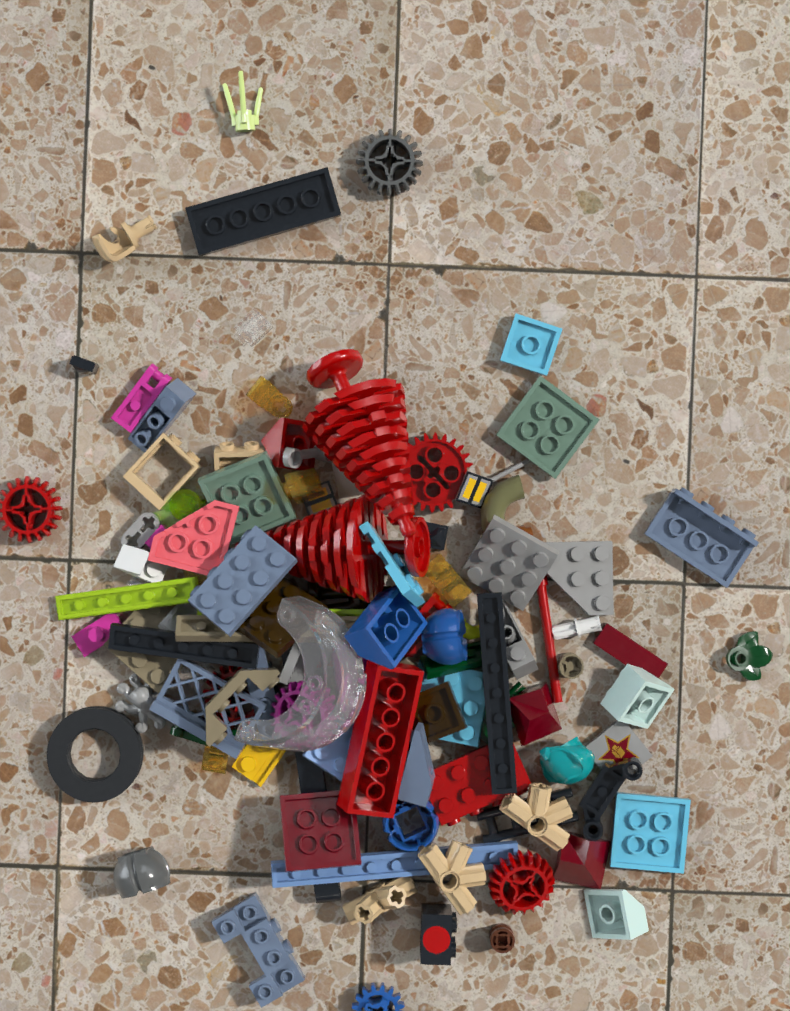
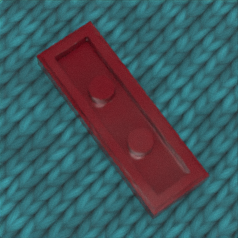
M608 623L604 624L602 631L598 633L592 642L623 664L643 668L657 678L661 676L668 663Z

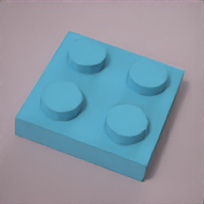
M516 313L500 361L547 376L562 328Z

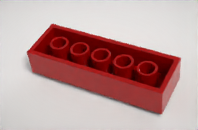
M367 660L337 805L348 814L394 818L424 671L415 665L398 663L394 669H389Z

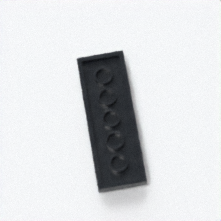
M328 167L185 208L199 256L341 216Z

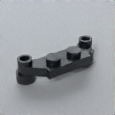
M630 757L627 760L611 765L604 763L580 800L579 806L583 808L585 819L583 834L586 839L597 841L602 837L603 825L601 823V816L625 779L635 781L642 776L643 766L638 758ZM635 765L637 768L631 769L629 766ZM595 825L597 828L593 829L590 826Z

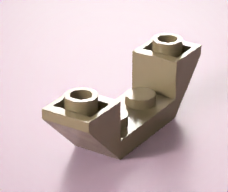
M276 667L240 668L205 705L206 744L209 747L213 743L218 745L227 736L225 732L227 725L215 712L221 713L230 703L228 698L234 692L238 695L248 685L245 681L247 678L262 691L266 688L271 690L280 680L277 677L280 671Z

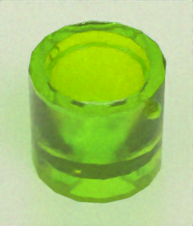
M181 489L171 497L169 509L176 519L182 520L204 507L206 500L197 491Z

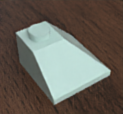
M625 889L583 890L592 938L632 940L649 931L644 906Z

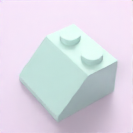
M627 664L600 704L617 721L648 729L675 689L643 668Z

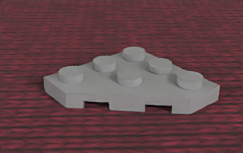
M612 541L545 542L560 551L547 572V575L556 585L572 598L587 615H614Z

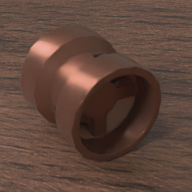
M498 923L490 929L489 938L492 948L498 953L511 951L515 944L511 927L504 923Z

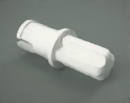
M599 615L581 620L574 618L572 622L552 626L555 640L577 635L580 638L582 634L602 631Z

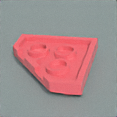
M214 500L153 537L148 561L208 575L212 568L218 567L223 562L224 556L229 550L240 506Z

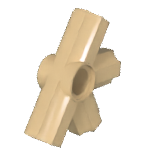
M535 782L529 784L527 802L515 793L506 795L501 801L500 811L554 850L559 851L566 846L570 834L557 824L572 818L573 813L564 796L550 802L551 786ZM539 818L538 823L530 825L534 819Z
M451 841L445 856L436 843L433 842L420 850L417 855L458 914L461 916L470 912L477 901L467 888L485 885L486 872L483 863L467 864L473 849L459 841ZM448 874H452L451 880L443 884V878Z
M411 876L398 877L387 883L381 882L365 891V894L343 904L342 907L351 925L360 921L368 924L380 914L405 905V898L417 893L418 890Z

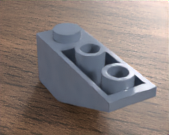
M179 378L175 379L164 388L128 439L145 453L162 433H166L186 409L196 393Z
M418 722L415 730L412 729L409 743L411 746L409 753L407 752L398 799L426 807L432 791L435 772L424 725Z

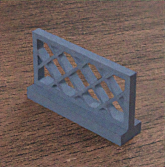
M177 659L149 710L206 742V704L204 697L216 694L220 690L218 685L223 687L227 681L190 660ZM181 664L190 668L193 678L180 680L178 670ZM174 677H175L176 683H172V684H171V682L173 681V679H174ZM204 678L211 680L214 690L202 693L198 680ZM194 681L198 695L186 698L182 684ZM177 686L181 697L180 700L172 701L164 696L168 688ZM241 691L238 695L234 692L236 703L229 704L225 708L237 706L241 719L229 722L224 709L221 714L224 723L227 725V731H225L227 736L218 745L212 744L215 748L235 759L241 754L249 736L267 706L264 702L244 691ZM199 698L203 711L193 713L189 710L187 701ZM251 703L259 709L255 716L245 718L242 705ZM252 720L251 724L248 727L247 721ZM243 724L245 734L242 740L232 735L230 726Z

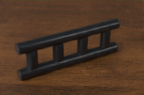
M571 787L551 792L550 802L562 796L566 799L573 797ZM500 806L485 809L477 814L478 821H486L489 834L482 835L484 843L498 842L529 834L527 829L511 819L513 828L498 831L495 817L505 815L500 811ZM577 811L572 812V818L557 825L560 826L579 821ZM536 818V822H533L530 825H535L536 823H538L539 818Z

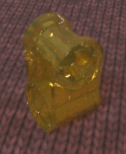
M260 376L245 394L257 405L277 418H287L293 411L292 402L263 376ZM285 401V412L279 411L277 413L276 403H283Z

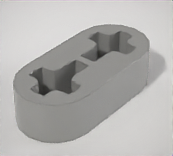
M153 512L143 513L123 534L121 545H127L129 543L127 537H134L139 532L141 536L136 541L139 545L137 547L133 545L132 547L142 549L146 545L145 542L161 525L160 517ZM153 517L155 519L153 522L155 525L154 529L149 527L143 532L141 529L146 524L144 519Z

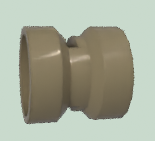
M567 652L558 658V670L564 677L575 679L582 674L584 664L582 659L576 654Z

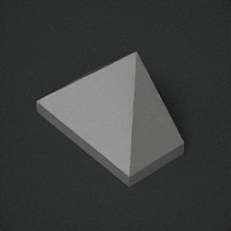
M332 463L339 498L364 494L355 487V483L346 478L344 472H340L336 465Z

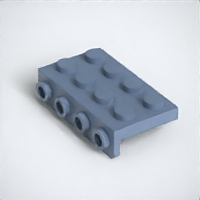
M683 487L680 490L672 489L643 534L725 588H728L753 548L759 544L755 540L756 535L746 528H743L741 531L733 526L735 521L723 514L720 517L713 512L715 508L704 501L698 503L692 499L694 494Z
M256 525L242 535L241 542L235 548L227 551L223 562L218 567L216 566L209 571L207 579L201 586L198 585L192 590L188 599L195 609L199 610L229 637L234 634L298 562L292 554Z

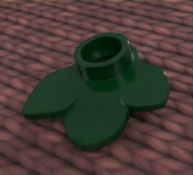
M756 631L742 634L738 638L736 646L732 647L726 654L728 666L732 670L739 671L743 678L750 681L761 679L760 667L769 664L773 657V653L769 648L758 645L759 635ZM739 654L741 655L740 663L737 661V656Z

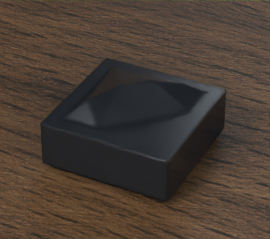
M75 355L71 357L69 363L81 374H97L99 368L97 363Z
M426 522L430 535V548L444 550L449 526Z

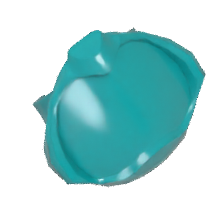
M578 737L561 746L544 747L539 751L541 769L548 782L566 785L578 783L589 775L594 766V754L582 745Z

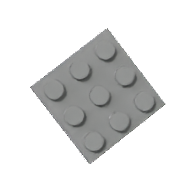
M494 515L464 564L459 576L490 593L502 592V600L524 611L560 551Z

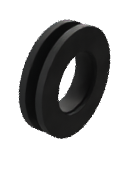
M105 706L85 707L67 716L54 729L47 746L48 769L57 786L67 795L77 800L92 803L107 801L123 793L138 776L144 757L142 738L140 733L136 731L135 724L123 713ZM91 729L105 731L113 736L119 745V764L115 771L107 777L98 779L86 777L73 764L71 757L72 745L77 736L82 732Z

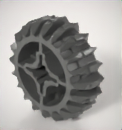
M388 129V136H384L383 131L379 130L378 139L373 134L369 135L371 144L367 141L362 142V145L367 150H358V155L364 158L357 159L356 164L364 167L359 168L357 172L359 175L366 174L361 179L362 183L371 181L368 186L369 190H373L375 186H378V195L382 194L383 189H387L386 194L388 197L391 196V189H395L396 194L401 195L400 187L403 186L404 190L409 191L410 187L407 182L409 181L414 185L417 183L416 178L412 175H421V171L415 167L423 166V161L416 159L422 156V152H413L418 146L417 142L409 145L411 136L407 135L404 139H401V130L397 132L396 136H393L392 129ZM386 145V151L383 155L370 158L378 147ZM394 145L404 149L409 159L397 156L394 152ZM389 152H391L393 162H397L392 164L390 174H388L386 164H383V162H387ZM369 166L382 169L385 172L386 180L383 181L377 178ZM409 167L408 172L402 178L393 181V175L396 170Z

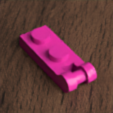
M153 363L111 417V419L130 433L133 432L164 388L173 379L168 374L164 375L158 370L159 367ZM152 378L158 382L155 388L148 384Z

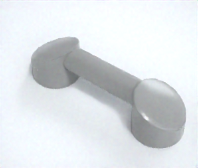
M316 445L313 448L303 450L286 447L283 453L284 466L294 469L301 465L303 459L315 458L318 461L332 463V461Z

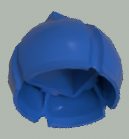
M445 608L429 615L426 618L428 624L421 632L423 654L433 661L445 665H454L466 661L468 651L467 639L463 638V634L466 633L462 610Z
M397 800L394 818L383 817L382 819L383 831L388 833L387 840L394 847L406 852L419 851L420 846L426 847L431 844L439 828L438 815L433 813V805L428 801L427 806L422 807ZM417 807L425 826L404 835L396 816Z

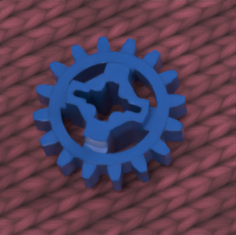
M373 982L371 983L370 990L365 986L362 987L363 995L356 993L355 999L358 1002L352 1003V1009L362 1011L363 1007L365 1011H374V1008L382 1007L383 1011H392L388 1007L389 1002L392 1001L395 1011H402L400 1009L405 1007L404 1001L398 1002L401 994L400 992L393 994V986H390L387 990L385 989L384 982H382L380 988H376ZM374 995H380L379 997H375V998H372V997H371V996H374Z

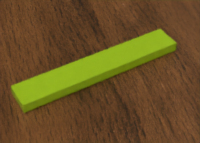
M195 576L55 596L58 620L189 603L190 593L198 586V579Z

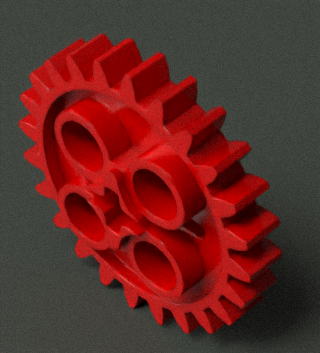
M434 432L432 439H429L428 435L424 433V441L414 437L416 445L413 446L410 443L407 445L410 451L409 459H407V461L410 460V467L419 465L423 469L421 478L414 479L411 477L412 505L415 506L418 502L421 503V511L425 509L426 505H429L432 513L435 506H438L440 511L443 512L444 504L446 503L450 508H453L452 500L457 495L467 468L472 466L473 463L465 462V459L470 454H461L464 446L460 445L456 448L454 446L455 438L449 443L446 442L447 434H444L442 439L439 440L436 432ZM436 448L440 450L441 459L438 462H431L428 459L427 453L430 449ZM418 456H422L432 468L438 467L440 469L438 475L449 485V489H445L435 477L430 479L427 476L429 470L418 460ZM448 466H453L457 469L458 476L455 480L451 481L445 478L444 471ZM436 483L440 487L438 496L430 497L427 495L426 487L428 484Z

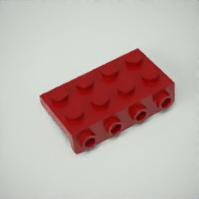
M488 744L435 767V779L429 799L436 815H438L441 826L445 824L447 826L455 825L461 821V817L467 814L475 816L483 812V807L487 805H500L501 801L508 794L492 795ZM514 746L517 793L515 794L519 796L528 792L531 782Z

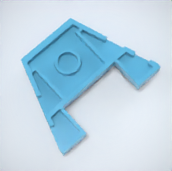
M368 521L359 526L362 533L368 536L375 553L383 560L386 570L402 595L416 607L425 603L421 595L424 593V590L419 582L411 576L405 560H402L398 553L393 555L386 548L377 531Z

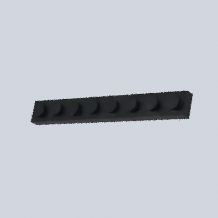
M502 592L477 594L492 795L517 793Z

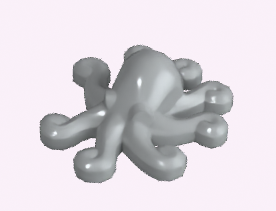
M135 673L132 674L129 682L136 689L131 691L127 683H120L116 690L119 694H124L133 705L120 700L115 704V710L117 712L125 710L131 714H138L140 722L135 725V729L139 733H144L148 729L147 717L155 721L154 727L156 729L164 728L166 720L149 710L154 700H156L158 693H153V689L146 683L143 685L140 682L141 678Z

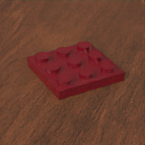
M340 790L281 795L279 797L286 872L362 865L357 814H348L337 805Z

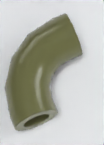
M519 475L509 477L497 483L485 496L480 510L482 533H484L494 515L505 520V512L509 505L517 500L525 499Z

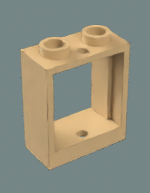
M162 433L123 476L158 510H163L202 468L198 463L201 459L191 450L188 452L184 451L180 447L182 442L173 433L169 436L166 433ZM166 443L191 468L163 498L138 473Z

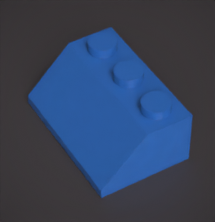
M397 585L378 592L344 637L358 656L386 668L394 669L428 622L417 607L403 596Z

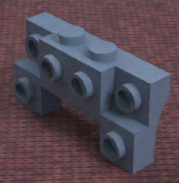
M256 892L212 919L211 923L223 943L240 934L243 936L264 972V975L249 984V988L261 1008L283 996L284 992L305 980V975L292 954L294 949L290 941L283 939L280 934L282 929L275 917L273 919L270 917Z

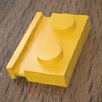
M258 728L232 767L261 787L290 745L282 742L280 739L263 743Z

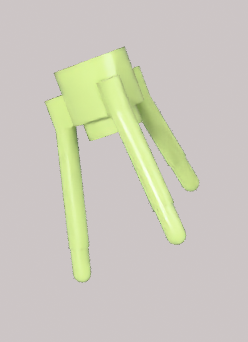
M239 71L241 110L237 111V115L226 83L223 84V90L230 111L232 126H235L236 132L255 131V125H259L263 88L260 87L258 89L254 114L252 115V110H246L243 71Z

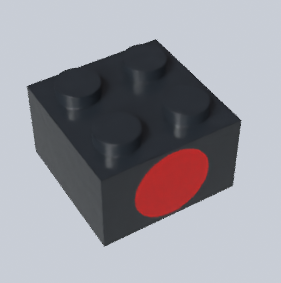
M421 904L420 964L451 965V958H456L455 936H452V933H457L456 912H452L451 904Z

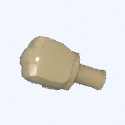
M148 215L132 226L127 225L124 221L120 224L122 229L109 227L117 235V239L114 242L106 240L101 234L94 235L92 240L99 255L105 261L114 263L134 252L139 247L138 239L156 230L157 226L153 223L154 221L151 216Z

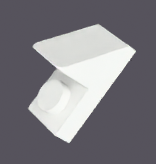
M123 544L113 567L152 583L163 580L168 565L148 561L150 552Z

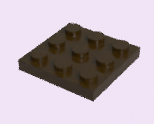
M284 577L237 631L278 659L305 632L314 626L322 616L328 613V606Z

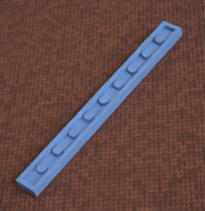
M514 840L467 844V846L473 849L467 864L482 862L485 870L493 869V864L500 865V857L508 858V852L516 855L518 843ZM443 846L438 848L445 856L449 846ZM419 848V851L416 852L395 850L361 853V866L286 872L285 860L271 861L272 888L430 875V873L417 856L422 848Z

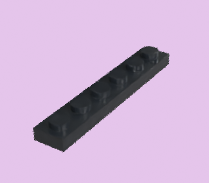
M112 623L110 625L108 649L251 669L258 667L260 648L254 642H176L175 631Z

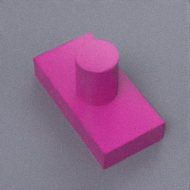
M117 613L106 614L71 636L84 657L102 647L109 639L110 625L112 623L123 624Z

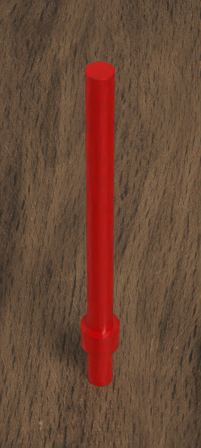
M546 575L537 588V596L553 703L563 702L546 589V585H548Z

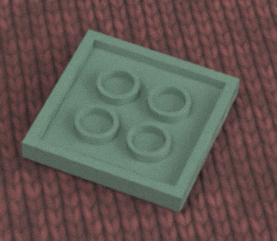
M540 375L497 432L496 436L552 478L556 479L600 419Z
M267 451L198 478V483L208 504L218 500L240 506L230 545L240 541L242 535L247 530H251L255 525L264 532L292 521L297 517Z

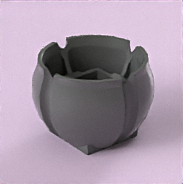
M153 846L126 853L117 858L113 881L122 899L137 896L138 891L144 894L171 883L169 864L163 855L154 850Z

